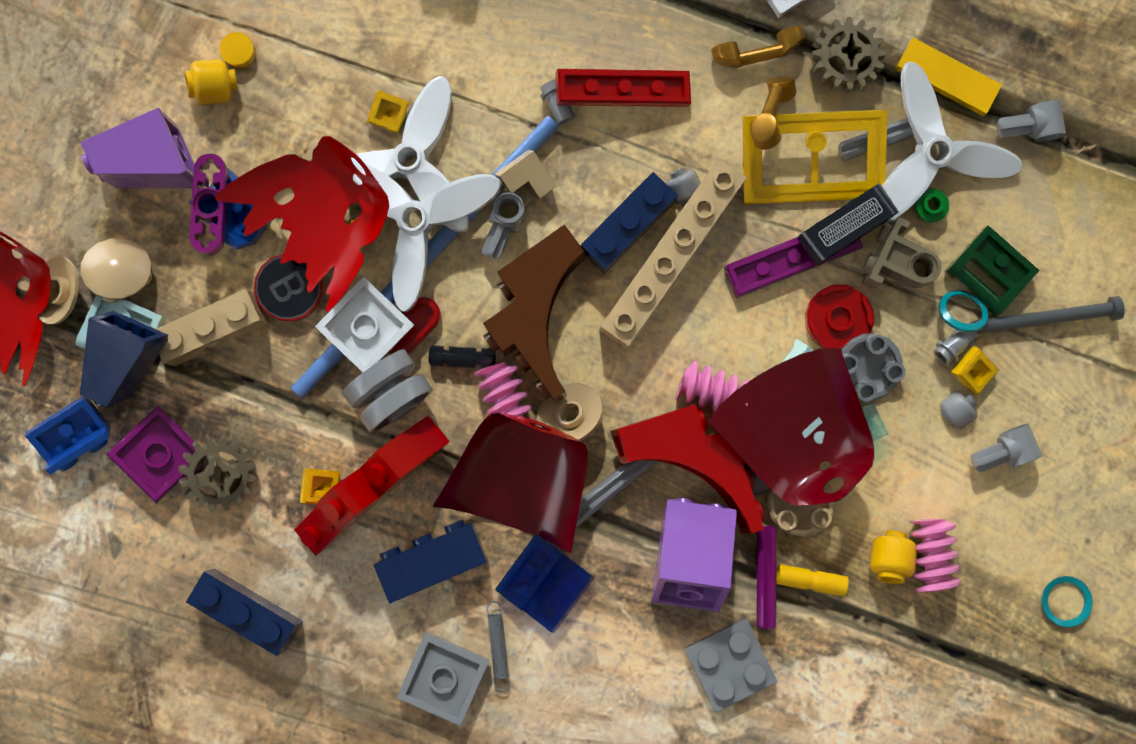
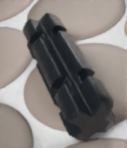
M432 345L429 349L428 361L432 366H443V363H448V367L476 368V365H481L480 368H487L496 364V352L494 353L491 348H481V351H477V348L449 346V350L444 349V346Z

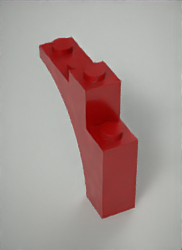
M696 404L610 431L621 464L639 460L658 461L690 471L708 483L723 498L730 509L737 510L736 521L741 533L752 534L764 530L762 523L765 519L764 511L759 501H755L751 489L754 487V481L750 470L744 467L743 462L745 461L718 432L706 436L704 431L707 429L706 418L703 412L697 409Z
M427 415L379 448L359 469L334 485L316 503L317 506L294 531L315 556L319 555L376 503L433 459L450 441Z

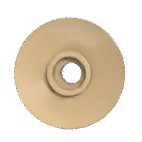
M55 256L46 261L50 268L51 276L50 297L46 309L38 315L42 322L51 325L63 322L70 315L78 296L79 280L77 270L68 258Z
M581 383L563 385L567 396L557 404L552 397L542 401L538 409L537 421L543 422L582 441L598 427L603 416V403L599 394L592 387Z

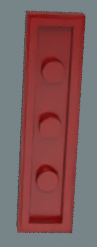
M557 69L555 72L557 106L688 107L691 105L690 71Z

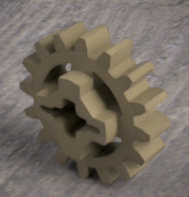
M847 17L844 25H841L835 19L831 24V29L824 26L819 33L821 38L816 37L812 46L818 49L810 55L811 60L818 61L813 68V72L822 71L824 75L820 82L823 84L828 80L832 81L833 91L839 85H844L845 93H849L853 85L861 91L866 86V81L872 84L877 78L875 73H880L884 68V64L880 60L884 59L887 52L878 50L884 39H874L873 34L876 28L872 27L868 31L864 29L865 20L863 19L857 25H853L851 17ZM840 36L839 44H832L831 47H828L830 41ZM848 55L854 57L851 62L848 59ZM867 63V69L856 75L858 66H864Z
M220 435L218 443H213L210 436H206L205 446L201 447L196 442L192 443L195 450L193 455L186 452L183 453V457L188 464L179 465L178 471L186 475V477L178 481L180 487H189L184 493L187 499L196 496V507L201 508L206 502L210 512L215 511L217 504H221L224 510L228 511L230 501L234 500L239 505L242 503L239 496L242 492L251 494L252 491L246 484L247 482L256 481V476L248 472V470L255 468L256 464L253 460L245 461L250 452L247 448L238 451L240 446L238 440L234 439L228 445L224 435ZM219 452L231 454L237 460L227 461L220 456ZM206 456V460L201 468L195 469L197 463ZM214 461L223 471L220 475V486L212 476L215 468ZM239 478L236 485L231 490H229V487L234 481V479ZM198 487H209L215 491L216 495L207 494Z

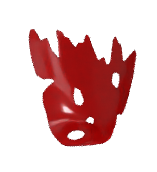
M323 136L319 140L318 145L313 149L311 161L303 159L296 154L284 155L261 164L241 175L215 195V199L220 202L253 205V208L243 221V225L246 227L244 236L254 233L275 218L283 219L281 229L290 230L291 235L280 263L285 264L291 260L296 261L298 264L307 263L305 277L308 280L307 291L309 293L334 267L333 278L326 290V294L331 295L325 309L326 312L334 308L353 282L364 262V255L360 251V247L369 245L377 239L384 226L390 206L387 194L362 159L347 146L331 136ZM351 158H354L362 166L366 175L357 169ZM354 174L362 181L361 185H357L353 181ZM291 188L294 192V198L285 205H279L274 201L276 193L283 189ZM358 203L362 211L356 220L347 225L344 217L348 207Z
M0 231L1 236L17 245L14 246L0 237L1 371L4 374L7 372L10 361L20 342L21 358L19 370H24L22 385L25 386L30 377L43 332V322L38 319V315L46 309L49 302L51 290L50 268L43 258ZM12 250L22 254V257L20 259L14 257ZM25 275L30 279V285L26 294L20 299L16 293L17 281Z

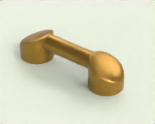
M793 26L779 31L776 34L778 44L741 53L735 41L719 44L711 49L713 60L725 67L740 68L745 65L785 57L794 51L805 39L803 27Z
M775 77L766 82L769 90L762 113L755 117L750 127L754 146L758 149H771L781 140L775 115L779 103L791 100L797 93L795 81L792 77Z

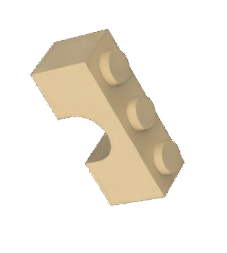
M244 289L156 328L168 334V341L159 354L164 364L177 366L206 353L205 348L216 342L232 337L238 339L269 324L262 308L257 303L255 294L248 289Z

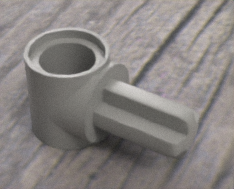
M1051 100L1030 106L1024 115L999 118L997 120V133H999L1001 138L1028 134L1031 139H1035V142L1061 138L1066 135L1061 101Z
M507 192L499 195L494 201L493 211L488 220L492 223V226L481 250L485 256L491 259L498 260L501 257L511 232L517 233L519 226L524 221V204L518 195ZM506 204H514L518 207L519 211L515 217L507 219L500 215V209Z
M1028 423L1000 433L997 438V444L973 453L971 455V462L977 472H983L1003 463H1007L1012 467L1020 466L1042 457V453Z

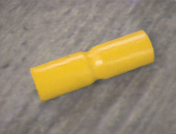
M779 564L777 567V585L804 590L812 589L815 592L845 597L847 594L848 576L821 571L813 572L809 569Z

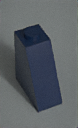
M115 311L90 317L88 319L80 395L94 401V404L101 407H112L116 403L130 399L167 343L168 334Z

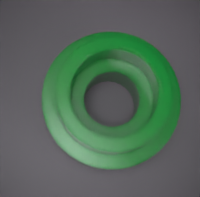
M929 188L914 203V209L921 220L929 223L938 222L947 215L949 200L941 190ZM929 199L937 202V210H931L928 207Z

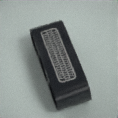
M879 183L801 233L797 239L814 265L817 266L898 214L899 211Z

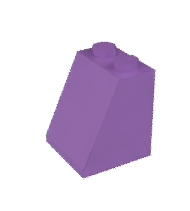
M159 108L81 141L85 154L81 155V158L88 172L97 175L102 182L106 181L115 188H193L195 163L178 125Z
M686 498L667 500L662 518L651 602L715 612L720 611L731 589L736 509H730L720 503L696 504Z

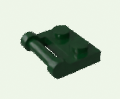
M987 225L944 272L951 278L956 277L984 301L989 306L988 311L997 317L1040 270ZM970 260L1005 290L1000 297L965 267Z

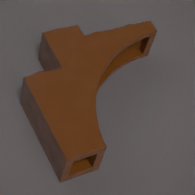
M565 224L497 271L501 280L497 284L498 288L508 301L513 298L515 301L483 323L488 331L483 337L494 353L500 349L506 357L517 349L519 352L514 357L525 372L530 369L539 379L534 385L545 400L552 397L556 404L564 399L567 394L556 376L550 358L548 343L549 320L554 302L562 285L573 270L586 260L585 251Z

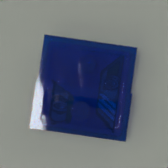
M535 534L495 590L551 633H555L595 577L538 534Z

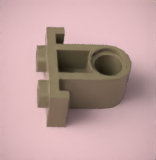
M897 217L890 224L884 223L879 231L876 241L880 245L876 254L870 253L863 265L862 272L866 273L862 283L876 288L884 280V277L878 275L881 273L908 287L922 288L938 278L942 268L941 261L932 251L899 236L908 229L911 222ZM915 261L925 265L927 271L925 277H920L914 272L913 265Z

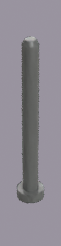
M1113 296L1108 298L1107 303L990 318L985 326L976 332L980 334L1109 316L1112 321L1121 320L1124 318L1125 308L1122 298L1120 296ZM975 320V321L971 322L970 324L976 323V322H978V321H980V320Z

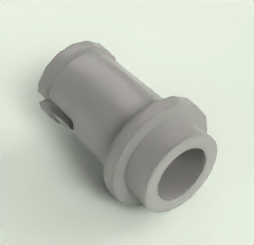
M556 79L540 87L542 91L540 97L542 100L546 99L558 125L567 123L577 116L572 106H557Z
M956 330L944 342L939 341L936 343L937 348L934 350V355L944 365L948 366L950 363H957L959 361L958 356L979 339L977 332Z

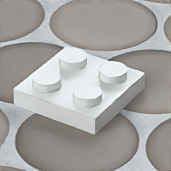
M363 277L315 327L354 365L364 372L381 361L415 325Z

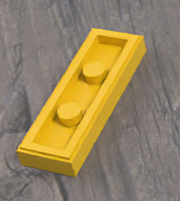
M914 37L909 41L895 67V70L901 73L905 63L911 61L917 63L926 73L934 91L983 117L988 113L1002 86L997 81Z

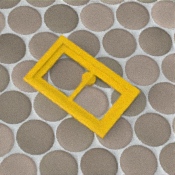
M887 110L776 114L775 119L780 134L809 133L805 138V145L811 151V183L762 185V150L754 146L750 129L752 121L758 115L742 116L743 174L747 176L743 183V205L854 200L877 184L883 185L886 181ZM867 130L866 181L818 183V152L822 151L827 143L826 136L821 132Z

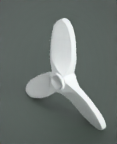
M912 61L905 63L901 72L902 98L917 144L915 153L900 163L882 185L899 211L898 214L884 223L893 221L907 211L927 190L939 168L945 167L960 174L980 178H1004L1017 174L1023 167L1018 156L1009 150L979 141H952L946 136L938 101L926 73L917 63ZM934 142L939 147V155L935 160L930 155V148Z
M443 76L436 77L423 88L406 120L401 144L395 149L357 154L364 163L382 171L392 179L402 177L409 180L420 201L437 188L450 183L438 169L429 163L427 158L441 138L448 120L452 102V91L447 79ZM417 156V160L412 166H403L407 157ZM466 216L443 225L455 232H465L468 230L469 217Z
M352 160L357 169L366 175L362 166L356 160ZM365 163L388 196L390 206L387 216L395 219L400 228L393 260L392 285L394 300L401 311L407 312L412 309L420 296L427 267L428 233L432 227L457 221L487 205L500 191V179L488 174L464 177L445 184L431 192L421 201H416L391 177ZM354 174L353 181L355 184L361 185L362 181ZM415 210H420L422 221L418 226L412 228L409 224L410 214Z

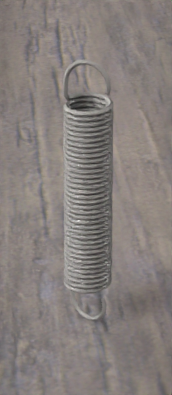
M492 601L487 606V618L494 670V686L498 691L503 692L509 688V680L508 686L504 690L498 689L495 681L509 677L502 614H489L488 608L491 603H497L501 611L499 602Z

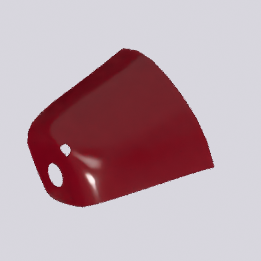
M840 348L817 349L799 354L775 365L734 391L720 404L708 422L771 491L785 502L795 506L827 504L843 499L855 488L873 465L874 443L871 431ZM819 417L823 423L809 436L804 438L802 432ZM818 431L825 432L822 444H818L814 440V435ZM828 461L831 464V467L820 471L819 466L822 462ZM834 478H842L844 480L843 486L838 491L830 494L824 492V486L828 481Z
M492 413L478 426L433 507L452 509L493 520L535 535L572 553L588 466L587 446L582 441L543 422L511 414Z

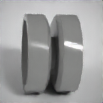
M405 349L399 350L377 362L355 378L342 391V394L353 408H360L371 403L364 409L360 420L370 433H374L399 420L433 391L423 375H414L406 379L412 373L416 364Z

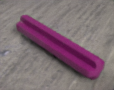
M764 526V530L757 532V627L760 629L776 628L777 530L773 526Z

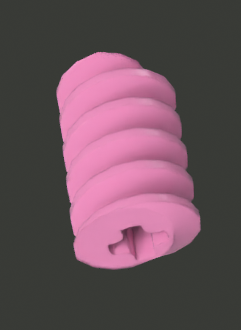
M693 361L685 369L675 400L677 401L683 393H686V404L690 405L697 397L699 398L700 409L703 410L709 402H712V411L715 413L720 404L750 380L745 379L738 386V377L732 374L725 382L723 370H719L712 377L711 366L706 365L699 373L698 362Z
M506 362L474 373L475 377L486 378L478 385L480 390L490 391L483 398V402L495 404L487 411L488 416L492 413H504L524 417V414L531 409L530 405H520L519 403L527 396L526 392H515V388L522 383V379H511L510 377L518 370L517 366H507Z
M945 519L911 520L910 523L921 527V529L912 532L911 537L922 540V543L916 545V550L922 553L923 557L916 560V565L924 567V571L915 574L914 578L925 581L924 586L915 590L919 592L945 591L960 585L961 581L959 578L950 576V574L959 571V565L948 561L957 557L958 551L947 548V546L957 542V537L946 534V532L955 529L956 524Z

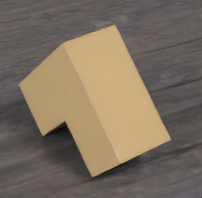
M527 150L494 174L496 178L500 179L504 190L510 193L526 184L534 197L542 198L557 187L536 153L532 150Z

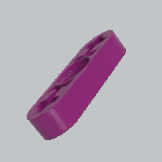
M216 154L200 156L195 162L193 173L189 239L194 249L204 256L216 255L222 250L225 242L227 202L219 201L217 210L211 214L203 213L200 210V203L205 197H215L220 190L228 185V167L222 158ZM213 163L220 172L213 174L212 184L215 188L220 187L219 190L209 187V178L203 172V170L209 169L210 164ZM200 219L210 222V233L213 237H216L215 241L209 242L208 247H205L199 241V237L206 235V225L203 222L199 223Z

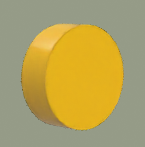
M233 32L226 35L219 47L221 57L233 68L247 67L253 62L256 54V49L251 39L241 32Z

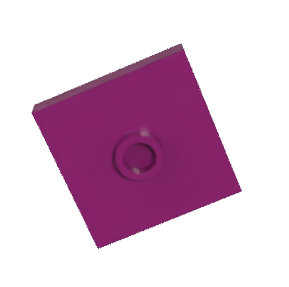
M157 406L106 455L157 504L179 483V479L186 476L179 473L178 466L188 464L183 457V453L186 452L193 455L195 450L192 443L195 441L163 409ZM204 456V457L197 463V465H198L206 456Z

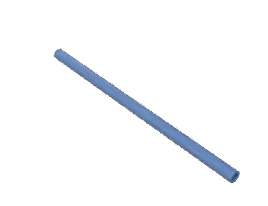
M546 116L492 175L495 176L494 174L527 150H532L536 153L559 128L558 124L551 117ZM484 207L468 215L469 223ZM443 225L428 241L427 267L457 237L459 232L452 231ZM391 280L380 293L393 304L395 300ZM331 344L290 388L304 399L342 359L344 354L334 344Z

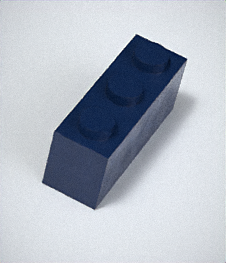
M652 172L580 245L585 251V257L599 271L605 274L675 204L678 195Z
M462 519L445 526L446 534L435 539L429 533L412 540L414 547L401 552L398 546L379 554L382 561L373 565L389 604L487 563L489 560L474 523L465 525Z
M216 569L203 572L186 601L189 605L275 656L286 651L303 622L301 619Z

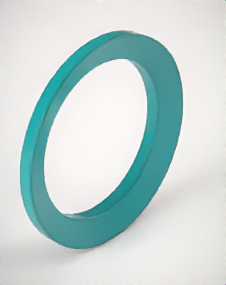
M951 291L946 293L939 302L940 316L950 327L958 331L976 332L982 329L988 321V310L985 304L971 293ZM955 296L970 298L979 305L982 311L981 320L976 323L967 324L954 319L947 310V301Z
M1061 576L1053 579L1046 585L1042 593L1041 605L1044 614L1051 622L1063 627H1074L1083 623L1088 618L1092 610L1093 600L1091 592L1085 583L1074 577ZM1060 583L1074 584L1081 590L1084 597V606L1081 613L1071 620H1061L1055 617L1048 606L1050 591Z

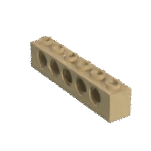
M717 159L600 326V332L626 350L630 347L739 191L747 176L722 159Z

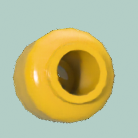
M222 59L194 61L190 66V70L185 71L189 98H194L199 105L227 103L231 98V90H237L234 69L228 70L226 63Z
M888 530L884 536H879L873 540L870 570L877 575L879 581L903 584L907 578L914 575L917 560L916 544L906 538L907 534L905 532Z

